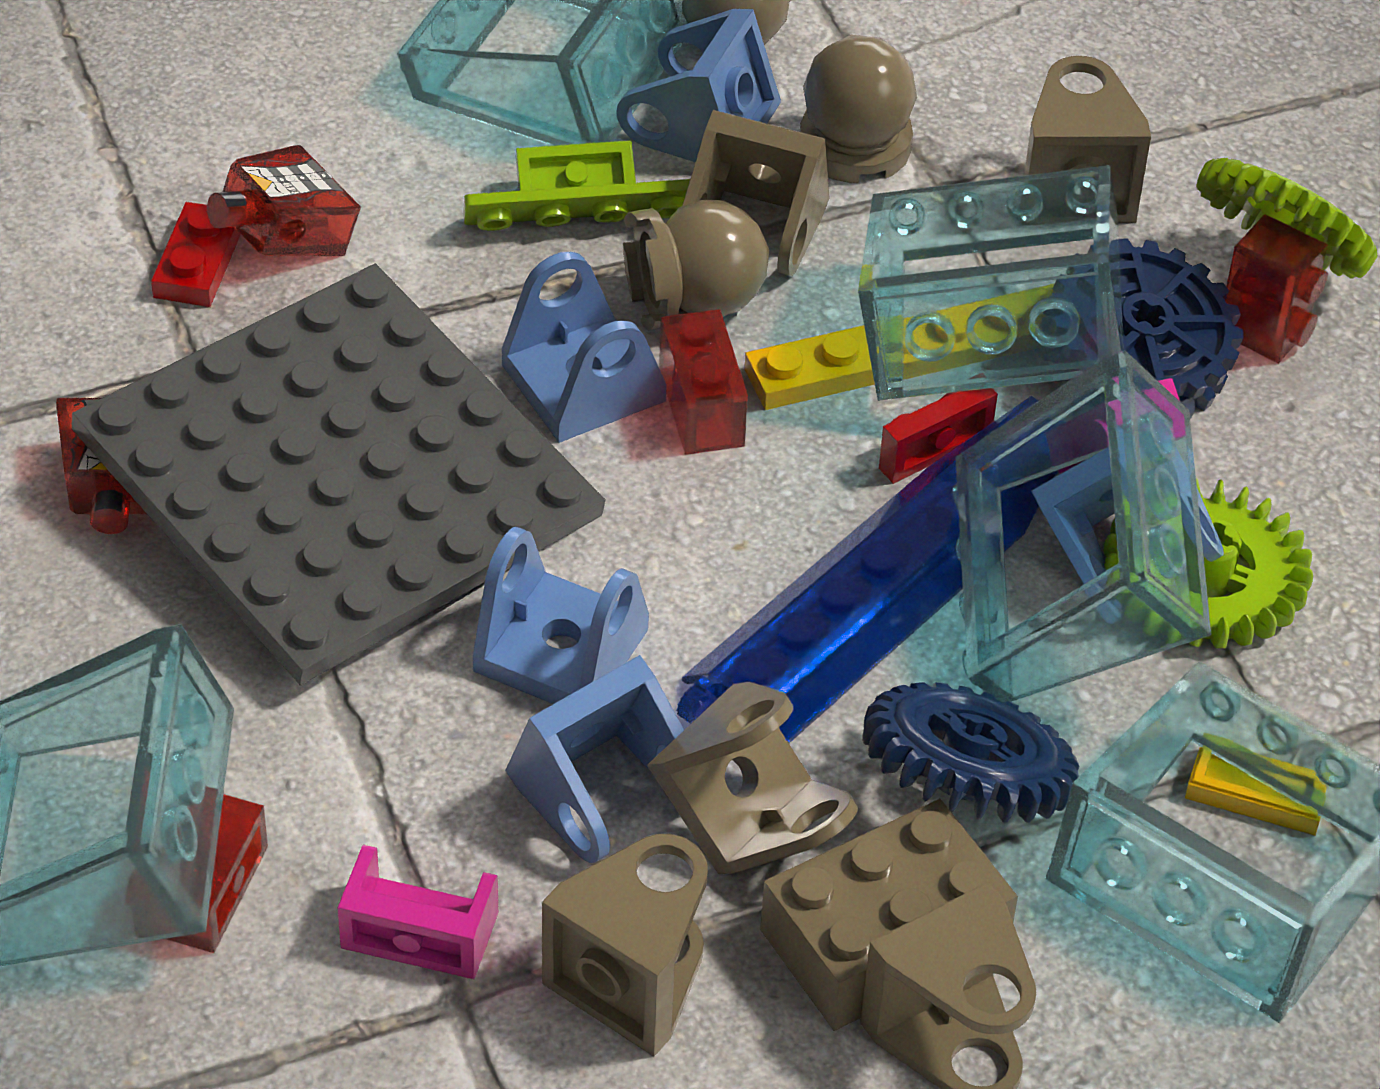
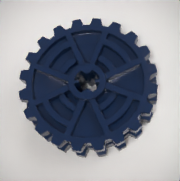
M1128 238L1116 239L1113 248L1110 249L1101 242L1090 245L1087 257L1076 253L1069 259L1066 267L1067 271L1060 270L1053 285L1055 291H1052V294H1050L1043 309L1046 315L1042 316L1039 323L1038 334L1047 337L1043 340L1040 348L1042 356L1045 359L1055 361L1051 374L1057 382L1068 381L1073 386L1069 395L1078 402L1087 398L1094 402L1112 391L1172 378L1186 420H1190L1195 412V407L1205 411L1212 405L1216 397L1215 393H1221L1228 378L1227 371L1232 370L1240 354L1236 349L1239 348L1243 340V329L1234 325L1237 324L1241 313L1238 305L1226 303L1225 300L1229 293L1226 285L1223 282L1212 283L1207 278L1210 269L1203 263L1192 266L1185 262V252L1176 248L1169 254L1159 250L1158 243L1145 240L1143 247H1133Z

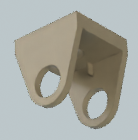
M1069 56L1055 62L1048 71L1031 121L1020 201L1022 224L1137 222L1151 141L1149 122L1114 70L1099 59L1088 56ZM1085 72L1100 79L1103 88L1089 94L1076 93L1065 88L1060 79L1069 73ZM1081 168H1087V169L1082 170V171H1077V170H1079V169H1081Z
M713 110L702 138L683 206L699 200H720L724 191L790 208L780 243L777 269L780 274L793 276L823 217L830 198L825 138Z
M752 682L733 684L647 764L718 874L741 872L813 849L841 832L853 820L858 811L857 804L848 792L811 779L780 731L779 727L789 718L794 708L786 693ZM731 760L739 766L743 778L742 787L736 796L730 792L725 781L726 768ZM834 812L827 820H825L817 827L809 831L803 832L808 826H810L819 818Z
M655 834L647 836L559 883L542 901V984L652 1056H655L671 1039L703 958V936L698 925L693 921L706 888L708 875L707 861L700 848L690 840L678 835ZM672 854L686 861L693 875L682 888L661 892L644 885L637 875V869L650 856ZM684 940H686L689 950L684 958L676 963Z
M989 881L870 941L860 1024L877 1045L940 1089H1017L1022 1076L1023 1060L1013 1031L1021 1027L1030 1018L1036 1000V985L1007 904ZM993 973L1002 975L1012 981L1020 994V1000L1017 1005L1007 1012ZM984 1046L994 1050L1003 1058L1007 1066V1073L999 1082L993 1085H971L955 1073L952 1067V1059L956 1053L966 1047Z

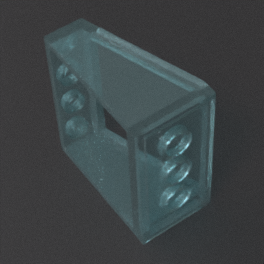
M439 0L398 51L397 55L401 71L406 77L413 100L553 146L614 142L622 130L616 114L618 103L630 89L657 81L664 71L658 58V46L669 30L688 24L682 14V0H557L590 11L558 55L477 51L515 0ZM683 42L673 44L672 50L674 55ZM640 103L632 105V114L638 108Z
M1110 165L873 194L858 294L878 401L1124 373L1118 217ZM1094 239V253L905 275V261Z
M1124 350L1099 360L956 456L957 484L953 488V497L959 511L960 538L956 542V552L962 565L963 593L959 597V607L965 621L966 649L962 653V663L964 671L972 684L987 693L996 695L997 700L1001 702H1012L1211 635L1189 410L1128 352ZM1109 447L1119 563L1009 630L1000 491L1084 461Z
M182 624L154 629L0 701V874L21 758L139 736L125 831L0 884V966L206 932L234 707Z
M1199 661L1073 782L1045 879L1280 1023L1380 891V764ZM1192 741L1287 798L1315 812L1318 816L1369 846L1315 905L1146 804L1144 800Z

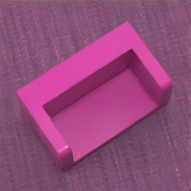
M363 844L337 907L341 949L475 980L499 913L498 875L483 872L473 899L379 878L377 847Z

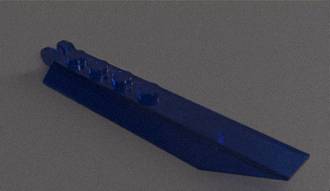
M1030 396L927 467L682 676V682L694 685L690 686L680 698V702L677 704L678 708L676 709L677 715L691 724L733 684L752 682L786 693L794 708L789 718L779 729L788 743L793 741L1026 533L1039 508L1032 490L1055 478L1058 472V468L1050 456L1049 441L1044 427L1065 416Z

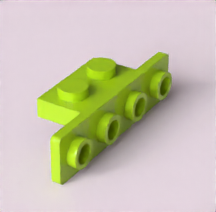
M631 140L516 148L515 158L519 191L465 195L463 207L464 224L477 225L481 230L496 231L510 227L512 222L536 221L537 225L553 227L566 224L571 218L594 217L595 221L610 223L624 220L628 212L650 208L658 211L662 219H667L678 208L683 206L690 179L636 183Z

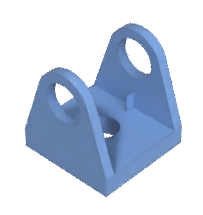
M731 9L669 30L658 46V58L663 69L670 77L627 91L618 103L616 114L623 131L638 144L696 162L702 138L713 110L768 124L780 105L781 99L754 10ZM689 43L703 52L692 70L686 69L676 60L672 50L673 44ZM645 103L657 108L668 122V131L656 133L643 128L633 117L632 105Z
M560 252L540 262L530 272L524 283L502 346V366L558 443L666 402L667 384L645 336L634 323L617 321L591 266L584 257L576 252ZM564 269L576 270V279L564 294L550 300L539 298L541 288L549 277Z
M1144 427L1032 490L1043 515L1087 591L1101 611L1108 617H1113L1122 612L1123 603L1120 596L1115 591L1111 592L1110 590L1113 578L1104 567L1105 558L1092 526L1156 490H1159L1160 493L1165 492L1190 537L1207 560L1212 562L1224 555L1221 541L1179 449Z
M519 527L511 528L499 542L487 570L473 651V672L555 704L625 664L649 628V611L637 574L623 568L617 570L600 594L547 573L532 533ZM515 551L513 563L506 578L503 581L505 569L512 554ZM555 636H568L575 639L577 643L569 648L558 649L549 646L546 641Z
M641 655L530 717L505 771L520 793L572 850L583 860L595 863L609 854V836L604 822L576 772L572 761L617 736L648 768L647 764L680 735L684 729L656 676ZM570 806L576 811L586 826L590 841L576 825L570 811Z

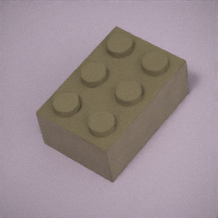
M941 798L765 880L760 930L833 1031L861 1018L870 941L988 881L1005 900L1014 922L1018 896L952 812L949 811Z

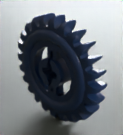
M925 682L911 683L910 686L899 685L891 688L890 691H885L876 696L875 701L868 706L864 717L862 741L865 745L869 746L868 756L870 759L882 760L881 772L883 774L895 773L904 763L899 780L900 788L911 786L918 776L922 775L927 778L923 789V800L928 801L939 788L950 796L948 806L950 812L956 809L960 799L975 800L974 812L976 819L979 820L985 814L989 801L995 800L998 803L997 815L1004 824L1011 818L1017 802V813L1026 823H1030L1035 818L1036 813L1045 819H1049L1055 810L1062 811L1066 808L1080 781L1078 773L1080 766L1077 758L1072 753V748L1063 738H1059V733L1053 727L1040 724L1041 718L1032 712L1023 713L1019 711V705L1011 701L1001 702L997 700L996 695L983 692L980 695L974 693L970 687L959 685L958 689H952L947 683L937 682L933 684V687Z

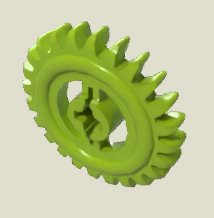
M1217 158L1207 161L1199 174L1196 188L1201 192V197L1209 200L1211 207L1216 209H1223L1225 207V218L1234 219L1241 210H1244L1246 214L1242 220L1241 229H1249L1248 241L1253 245H1257L1258 249L1276 259L1289 262L1300 249L1299 259L1303 263L1317 250L1319 253L1315 262L1321 271L1330 265V270L1337 276L1344 274L1353 279L1365 276L1378 256L1372 238L1366 234L1362 227L1318 194L1284 176L1250 163L1244 164L1240 160Z
M1196 477L1193 478L1224 550V555L1212 562L1207 560L1195 545L1165 492L1163 504L1160 503L1156 493L1152 492L1142 498L1141 505L1134 502L1124 508L1123 517H1114L1110 534L1107 536L1103 548L1106 556L1104 567L1113 578L1110 590L1111 592L1115 591L1121 599H1125L1123 608L1130 615L1135 616L1144 613L1142 625L1150 630L1160 626L1165 627V638L1174 641L1183 634L1188 636L1190 646L1200 647L1204 639H1210L1215 648H1226L1228 639L1231 638L1240 646L1251 645L1254 634L1263 639L1274 636L1276 626L1285 627L1293 623L1295 612L1301 610L1306 605L1307 591L1311 588L1313 582V571L1310 569L1312 552L1310 549H1302L1305 537L1303 530L1288 532L1291 517L1287 512L1277 516L1269 523L1268 519L1272 505L1270 498H1266L1255 510H1248L1249 489L1247 486L1230 503L1225 500L1224 482L1222 479L1217 482L1212 495L1208 499L1203 498L1200 492L1199 481ZM1239 553L1249 563L1250 569L1237 564ZM1163 566L1177 572L1176 577L1180 587L1174 584L1164 572ZM1228 592L1233 593V594H1231V595H1229V596H1224V595H1226Z

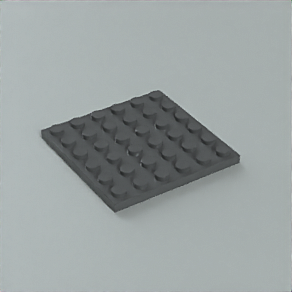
M376 263L72 413V430L300 686L485 582L492 556L501 539L511 528L519 527L531 532L537 549L540 551L602 516L606 501ZM515 551L512 554L506 569L511 567L515 556Z

